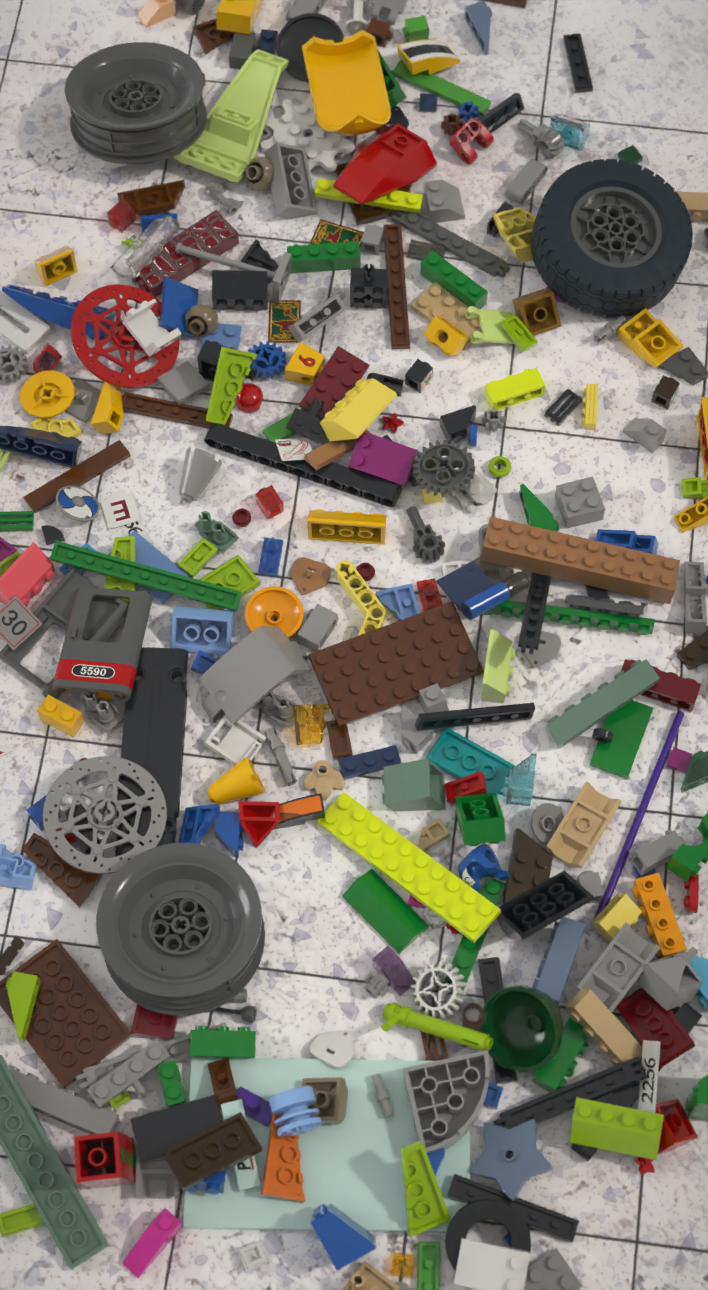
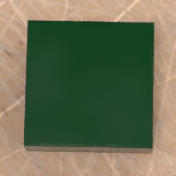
M634 145L618 152L619 158L630 162V165L632 163L637 164L643 160V156Z

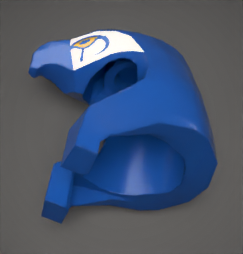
M485 843L473 849L458 865L461 880L478 893H480V879L484 877L495 876L502 881L510 878V873L508 871L503 872L494 851Z

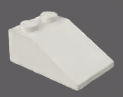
M462 1238L454 1284L477 1290H524L530 1253L526 1250Z

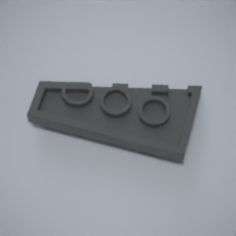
M572 594L566 595L565 604H570V608L581 609V606L589 607L590 611L595 612L606 609L608 613L617 615L620 612H627L630 617L643 615L647 611L648 603H641V606H636L631 601L615 603V600L599 598V600H595V597Z

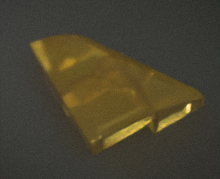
M328 703L293 705L296 745L322 744L323 730L326 727L324 715L326 710H330Z

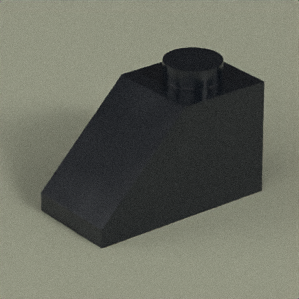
M476 405L440 416V428L448 444L452 440L454 443H458L466 438L469 426L473 424L476 418Z

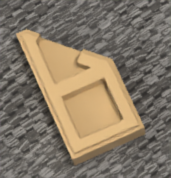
M440 818L422 828L418 848L423 852L451 836Z

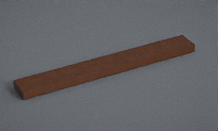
M401 224L383 225L385 261L386 269H388L387 290L392 350L410 349Z

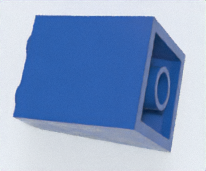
M322 1204L313 1210L311 1224L337 1271L376 1249V1238L374 1235L334 1205L326 1206Z

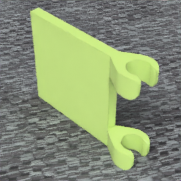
M474 306L468 307L465 317L467 319L479 318L481 332H473V336L470 337L471 343L515 344L500 325L503 320L513 316L512 312L482 310Z

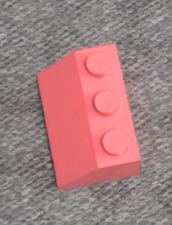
M34 542L0 577V601L5 605L14 596H17L27 607L29 601L34 596H37L41 592L42 587L55 576L54 564Z

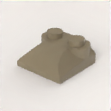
M342 1077L303 1078L302 1087L312 1086L316 1102L308 1106V1109L314 1108L319 1110V1114L314 1117H320L322 1123L333 1125L343 1122L346 1117L348 1097L345 1079Z

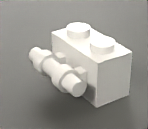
M476 467L471 484H465V491L469 496L466 497L461 488H459V494L455 493V491L452 492V496L457 497L461 501V505L471 513L477 509L473 504L475 501L486 504L498 491Z

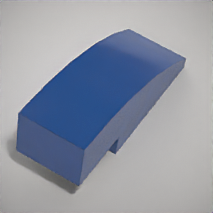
M598 529L595 540L655 555L657 554L659 544L656 536L637 535L635 531Z

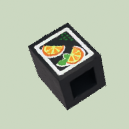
M417 359L405 374V385L421 393L433 377V367L429 363Z

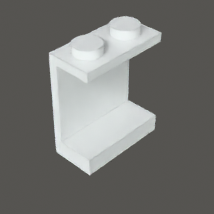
M155 299L149 302L145 300L137 309L131 308L126 313L127 317L122 321L149 357L174 343L182 334L178 328L168 332L165 328L159 326L160 321L150 310L157 302Z

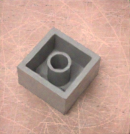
M593 476L556 485L555 499L566 529L603 520L605 507Z

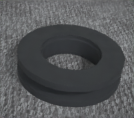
M480 1199L466 1204L453 1216L446 1231V1252L455 1271L461 1239H466L470 1228L481 1220L500 1222L510 1235L511 1248L526 1250L529 1253L531 1251V1237L524 1219L511 1206L498 1200Z

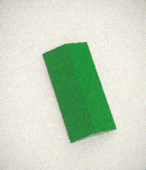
M373 869L357 878L342 895L398 954H401L429 928V925Z

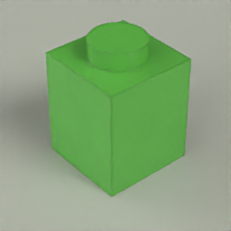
M425 15L405 19V27L402 28L404 38L407 37L408 42L429 40V26Z

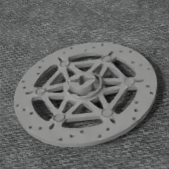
M111 756L89 758L69 767L52 784L43 807L44 830L53 850L69 865L93 874L116 873L129 859L131 860L142 852L157 847L164 834L167 820L166 801L159 784L153 776L132 761ZM107 772V778L83 787L76 784L78 780L90 774ZM124 775L135 781L144 790L145 794L139 797L118 781L119 776ZM110 785L113 786L112 798L105 797ZM104 786L100 797L87 792L88 790ZM120 788L131 799L118 801L117 789ZM69 793L73 797L67 821L60 823V804L64 795ZM84 795L93 800V802L87 805L80 796ZM79 802L86 812L74 818L76 803ZM136 804L126 811H123L121 807L122 805ZM114 806L116 807L117 815H119L118 819H115ZM145 807H150L151 822L146 835L141 836L137 833L141 811ZM107 809L108 814H106V817H104L103 820L102 815H104V812H106ZM93 810L95 814V821L97 824L94 823L93 815H91ZM137 812L134 827H131L124 817ZM84 818L88 820V824L74 825ZM123 824L130 834L127 835L118 830L117 827ZM93 829V841H89L78 831ZM97 832L105 833L101 844H97ZM111 832L123 838L106 844ZM73 833L91 848L90 855H85L76 850L64 836ZM129 842L134 846L132 850L120 856L102 857L105 850Z

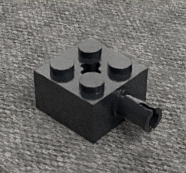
M368 264L364 265L363 268H351L350 307L387 308L388 269H375L372 264H370V268H368Z
M206 340L197 356L199 373L204 379L212 382L215 379L221 346L226 347L216 341ZM250 367L251 370L248 376L245 377L254 380L257 369Z

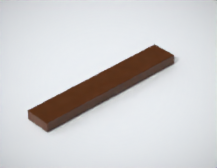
M124 392L122 399L124 412L207 429L213 423L205 421L207 408L182 403L178 404L173 401ZM230 413V416L224 426H231L233 414Z
M118 440L24 496V500L35 514L55 502L56 494L62 487H80L130 457V453L123 443Z

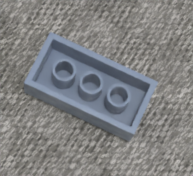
M562 917L560 922L555 921L543 957L546 960H541L537 978L540 979H535L532 988L548 994L557 1006L559 1005L586 925L567 917Z

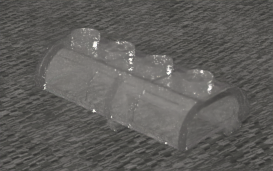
M168 215L164 216L165 219H155L138 238L136 235L130 237L133 243L110 268L118 276L125 279H135L141 273L140 270L152 262L153 256L163 250V246L175 237L174 234L180 228L178 221Z

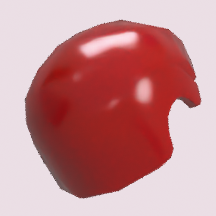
M243 384L241 392L235 398L237 408L247 413L259 410L263 401L261 388L255 384Z

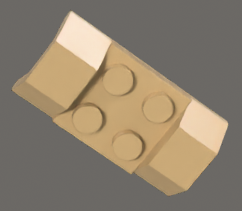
M586 781L547 844L546 849L553 857L570 867L582 868L622 801L608 798L596 791Z

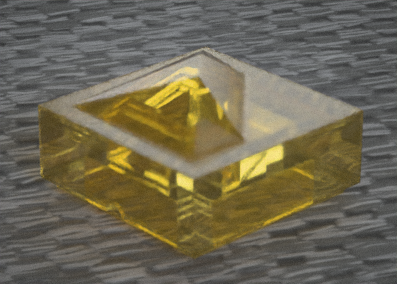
M393 1252L391 1276L413 1279L415 1255Z

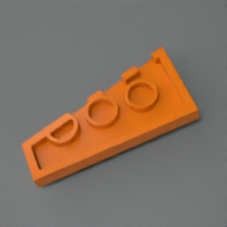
M272 1113L261 1195L304 1203L303 1174L300 1168L301 1155L298 1149L299 1135L279 1137L277 1129L282 1126H276L274 1121L282 1117L283 1114Z

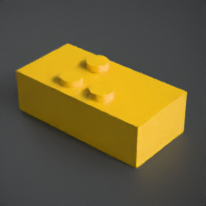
M221 0L216 14V29L250 34L264 0Z

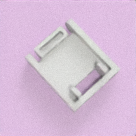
M225 714L204 745L231 764L236 765L246 757H249L252 761L262 747V744L257 740L265 743L267 738L240 719L235 723L231 722ZM226 725L231 729L220 742V739L216 736L223 726Z

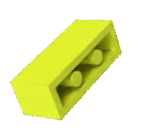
M537 368L526 369L522 373L508 375L504 379L489 382L485 385L484 395L490 408L499 411L543 396L546 385Z

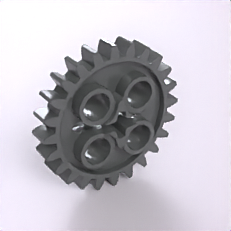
M444 439L443 444H440L438 440H436V445L429 443V448L423 446L422 452H417L418 458H414L413 476L416 478V484H420L421 489L426 488L427 494L434 491V496L439 492L442 497H444L445 493L452 497L453 491L459 494V488L466 490L465 484L470 485L471 479H474L473 472H475L472 453H467V447L461 449V443L454 446L453 440L450 444H447L446 439Z

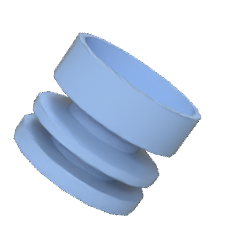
M312 1086L290 1089L269 1098L272 1113L283 1114L282 1117L274 1121L276 1126H282L277 1129L279 1137L301 1135L322 1125L321 1118L314 1117L319 1114V1110L314 1108L308 1109V1106L316 1102Z

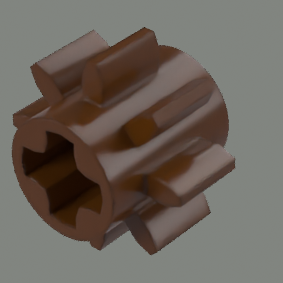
M451 113L444 116L441 128L444 129V134L452 135L463 124V121H460V116Z

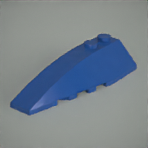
M11 284L2 287L4 293L34 314L71 330L72 317L75 309L81 302L80 300L69 302L67 297L63 296L51 298L50 293L36 292L34 294L32 289ZM97 305L92 311L99 315L108 310V308ZM114 311L104 318L114 321L117 312ZM86 322L85 334L89 335L91 339H95L93 324ZM100 322L103 326L110 330L111 325ZM98 328L100 340L107 336V334Z

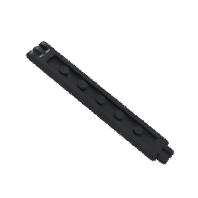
M532 572L518 647L522 648L521 653H525L526 649H530L529 654H533L534 650L539 648L551 582L550 576Z
M635 1057L499 1114L500 1118L493 1121V1124L497 1126L503 1125L502 1127L507 1129L532 1119L538 1124L574 1109L576 1097L594 1101L646 1079L647 1075L645 1072L637 1075L644 1068L643 1065L634 1067V1065L641 1062L639 1057Z

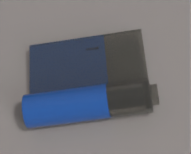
M479 557L438 579L436 583L467 619L472 620L528 589L529 578L525 573L519 571L513 574L507 566L481 561Z

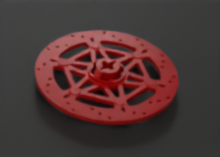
M114 284L95 289L81 300L72 317L71 340L78 358L93 375L114 386L140 388L157 382V377L170 371L178 356L179 337L174 343L164 348V350L151 356L158 360L154 367L147 371L136 373L135 367L151 357L139 346L136 340L131 345L135 338L122 323L123 320H121V310L124 311L125 317H127L126 313L132 308L127 304V300L141 304L145 300L149 302L155 299L157 302L150 310L156 317L160 316L161 302L156 297L134 286ZM116 300L114 307L99 315L92 311L104 301ZM114 311L117 312L116 322L104 318ZM86 322L93 324L95 347L93 348L88 346L86 340ZM100 322L111 325V329H107ZM117 327H120V328L118 329L117 333H116L115 336H114V333H115ZM98 328L108 335L102 342L99 340ZM109 341L113 344L112 347L102 348ZM119 350L122 361L108 353ZM135 350L146 354L141 359L134 360ZM124 352H130V362H127ZM103 356L123 367L124 373L108 368L98 358Z

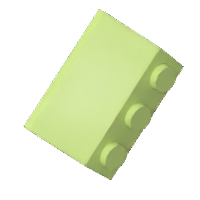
M491 629L481 700L504 703L505 696L510 694L511 684H507V679L512 678L513 666L509 665L510 660L515 658L516 649L512 648V640Z

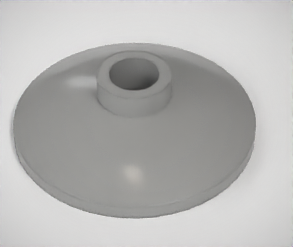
M544 803L536 807L532 813V832L544 844L549 843L564 818L562 811L556 805Z

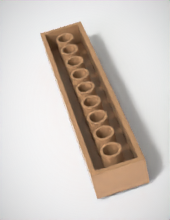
M491 516L480 557L481 561L666 604L671 603L674 595L680 560Z

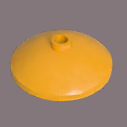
M271 586L257 591L250 597L245 607V621L251 632L260 626H278L290 638L299 630L303 622L304 611L300 599L292 591L283 587ZM276 617L278 620L272 621L271 619Z

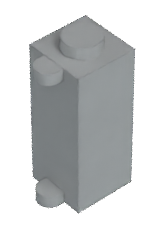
M669 829L665 831V836L637 850L635 848L629 849L630 860L642 876L668 863L678 848L685 844L684 840L678 836L676 831L672 832Z

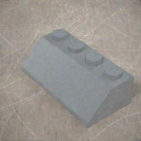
M276 142L264 152L265 157L269 158L273 165V179L270 186L276 217L293 219L317 213L305 148Z

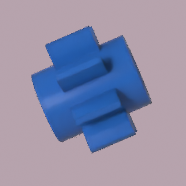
M473 101L463 102L462 106L458 107V116H460V120H464V123L472 118H479L478 105L474 106Z

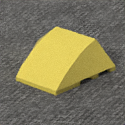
M521 207L494 214L493 218L498 231L515 257L521 263L532 261L531 235L536 216Z

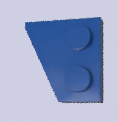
M209 804L186 807L179 843L200 844L218 814L220 806Z

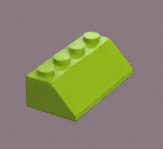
M576 1097L570 1143L657 1160L664 1115Z

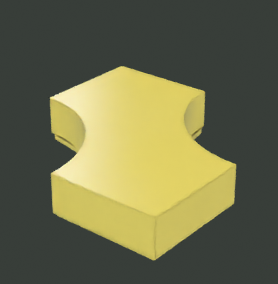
M51 417L38 418L30 423L33 429L57 432L66 437L77 438L82 435L81 429L72 418L65 420H56Z

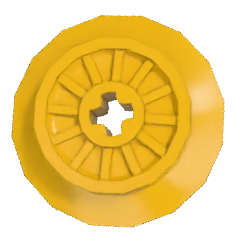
M55 370L42 371L32 375L25 381L20 390V401L24 410L30 415L39 418L54 417L70 407L74 399L75 387L71 379L64 373Z

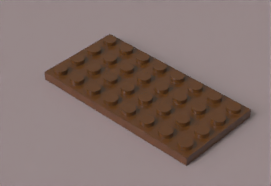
M453 602L308 655L338 728L419 698V690L438 683L440 689H444L484 673Z

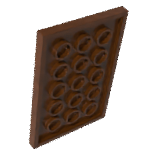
M58 939L14 970L15 972L36 975L40 979L41 983L26 1040L63 1089L76 1080L75 1076L83 1074L82 1069L96 1065L133 1036ZM10 973L0 981V1006L14 1023L8 990H6L7 980L9 977H12V973Z

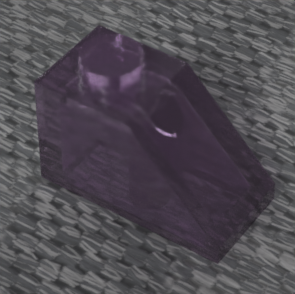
M389 946L385 947L372 959L373 968L387 977L389 980L388 984L399 996H402L410 989L411 984L416 983L403 961Z

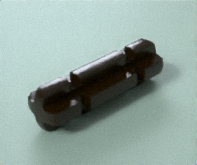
M18 937L11 941V946H8L0 957L1 976L7 970L6 966L9 967L19 952L17 951L21 950L25 944Z

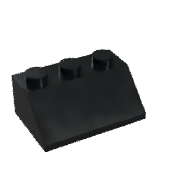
M212 270L213 309H232L238 311L268 310L269 290L267 271Z

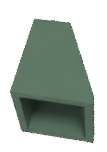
M429 758L384 767V774L382 775L384 793L382 799L392 811L446 809L444 771Z

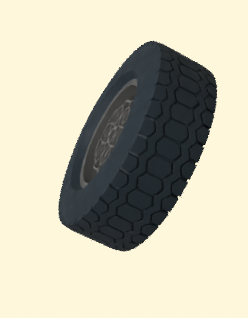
M617 159L587 161L561 174L550 186L542 200L531 235L533 261L539 275H541L544 283L548 285V288L555 295L558 293L557 297L565 303L569 301L568 305L578 310L581 307L580 311L587 314L593 312L594 316L604 317L605 315L606 318L637 315L645 308L649 310L661 302L674 287L686 265L693 238L689 213H687L688 210L676 191L674 192V188L668 182L664 184L665 180L658 174L653 176L654 172L647 168L642 170L641 165L635 163L630 165V162L619 160L617 163Z

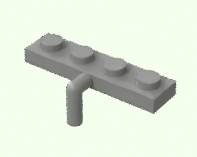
M157 1038L88 1088L87 1092L99 1109L131 1085L136 1090L137 1097L143 1099L146 1096V1090L139 1080L170 1058V1055Z

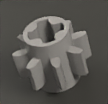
M492 408L489 411H484L482 424H485V430L489 429L493 432L497 429L502 430V423H505V417L501 416L502 410L498 411Z
M378 971L375 975L370 972L365 977L364 982L366 985L364 989L372 997L376 998L379 994L383 998L389 991L387 986L389 980L381 972Z

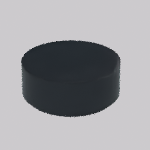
M595 728L592 737L598 742L610 743L612 742L613 733L605 729Z

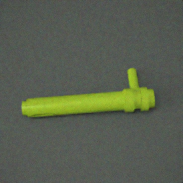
M395 1002L387 1003L383 1009L382 1018L386 1020L381 1026L383 1031L387 1032L397 1024L402 1028H413L481 1051H489L492 1047L493 1038L488 1034L413 1011V1008L407 1006L401 1007L400 1004Z

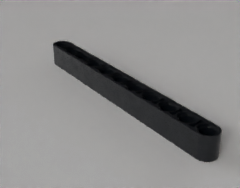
M218 423L211 424L204 439V442L212 448L387 507L396 506L403 490L400 485L334 462L316 470L305 460L282 461L276 445L278 443Z

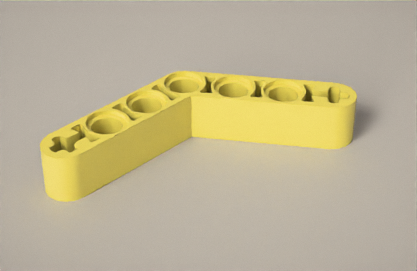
M342 560L337 563V581L365 618L358 636L365 634L367 631L383 627L386 610L350 561ZM358 585L359 588H352L351 586ZM363 600H369L370 602H369V603H363L362 601H363ZM378 614L381 617L374 618L373 615Z

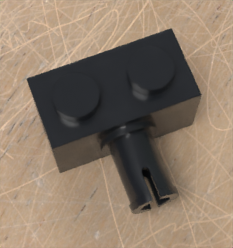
M313 398L308 412L297 408L294 409L286 429L320 444L325 432L320 424L322 420L318 418V415L325 402L320 400L318 406H316L319 399Z

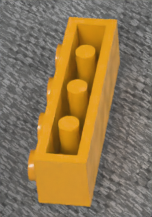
M659 873L635 879L631 888L634 899L639 901L640 906L638 907L642 911L640 914L641 918L646 920V933L648 937H652L654 944L661 947L655 956H659V959L671 954L686 953L687 947Z

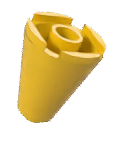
M246 757L208 787L209 791L206 792L211 803L215 802L217 805L262 795L265 793V789L259 775L255 771L253 763L249 757Z

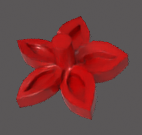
M393 413L391 418L382 416L386 422L383 425V429L391 427V430L396 433L398 427L404 424L401 419H397L396 413Z
M643 1157L634 1159L640 1165V1175H644L647 1172L655 1173L652 1159Z

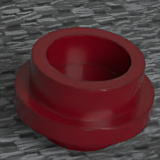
M237 509L232 515V521L238 527H245L251 522V514L246 509Z
M361 563L356 568L365 582L372 580L375 576V569L369 563Z

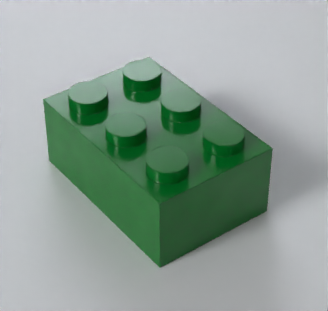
M496 792L455 797L457 821L464 846H478L482 843L497 844L500 841H506L504 816Z

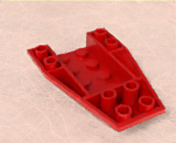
M394 124L378 130L360 144L334 183L333 188L363 205L417 182L436 167L437 162L425 139L400 124Z

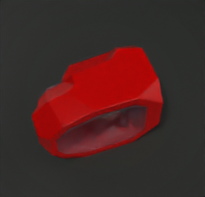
M47 343L36 356L33 362V370L37 373L52 370L60 361L62 355Z

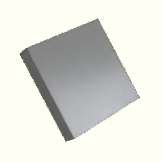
M188 361L157 377L158 383L178 404L209 389V383Z

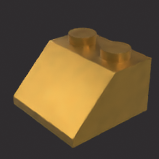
M544 288L512 299L516 315L533 336L561 326L552 290Z

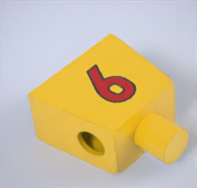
M300 342L285 368L286 380L312 385L325 366V356Z

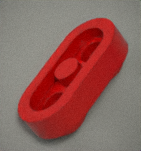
M699 874L696 877L691 876L687 882L684 880V889H688V896L684 897V908H687L688 913H697Z

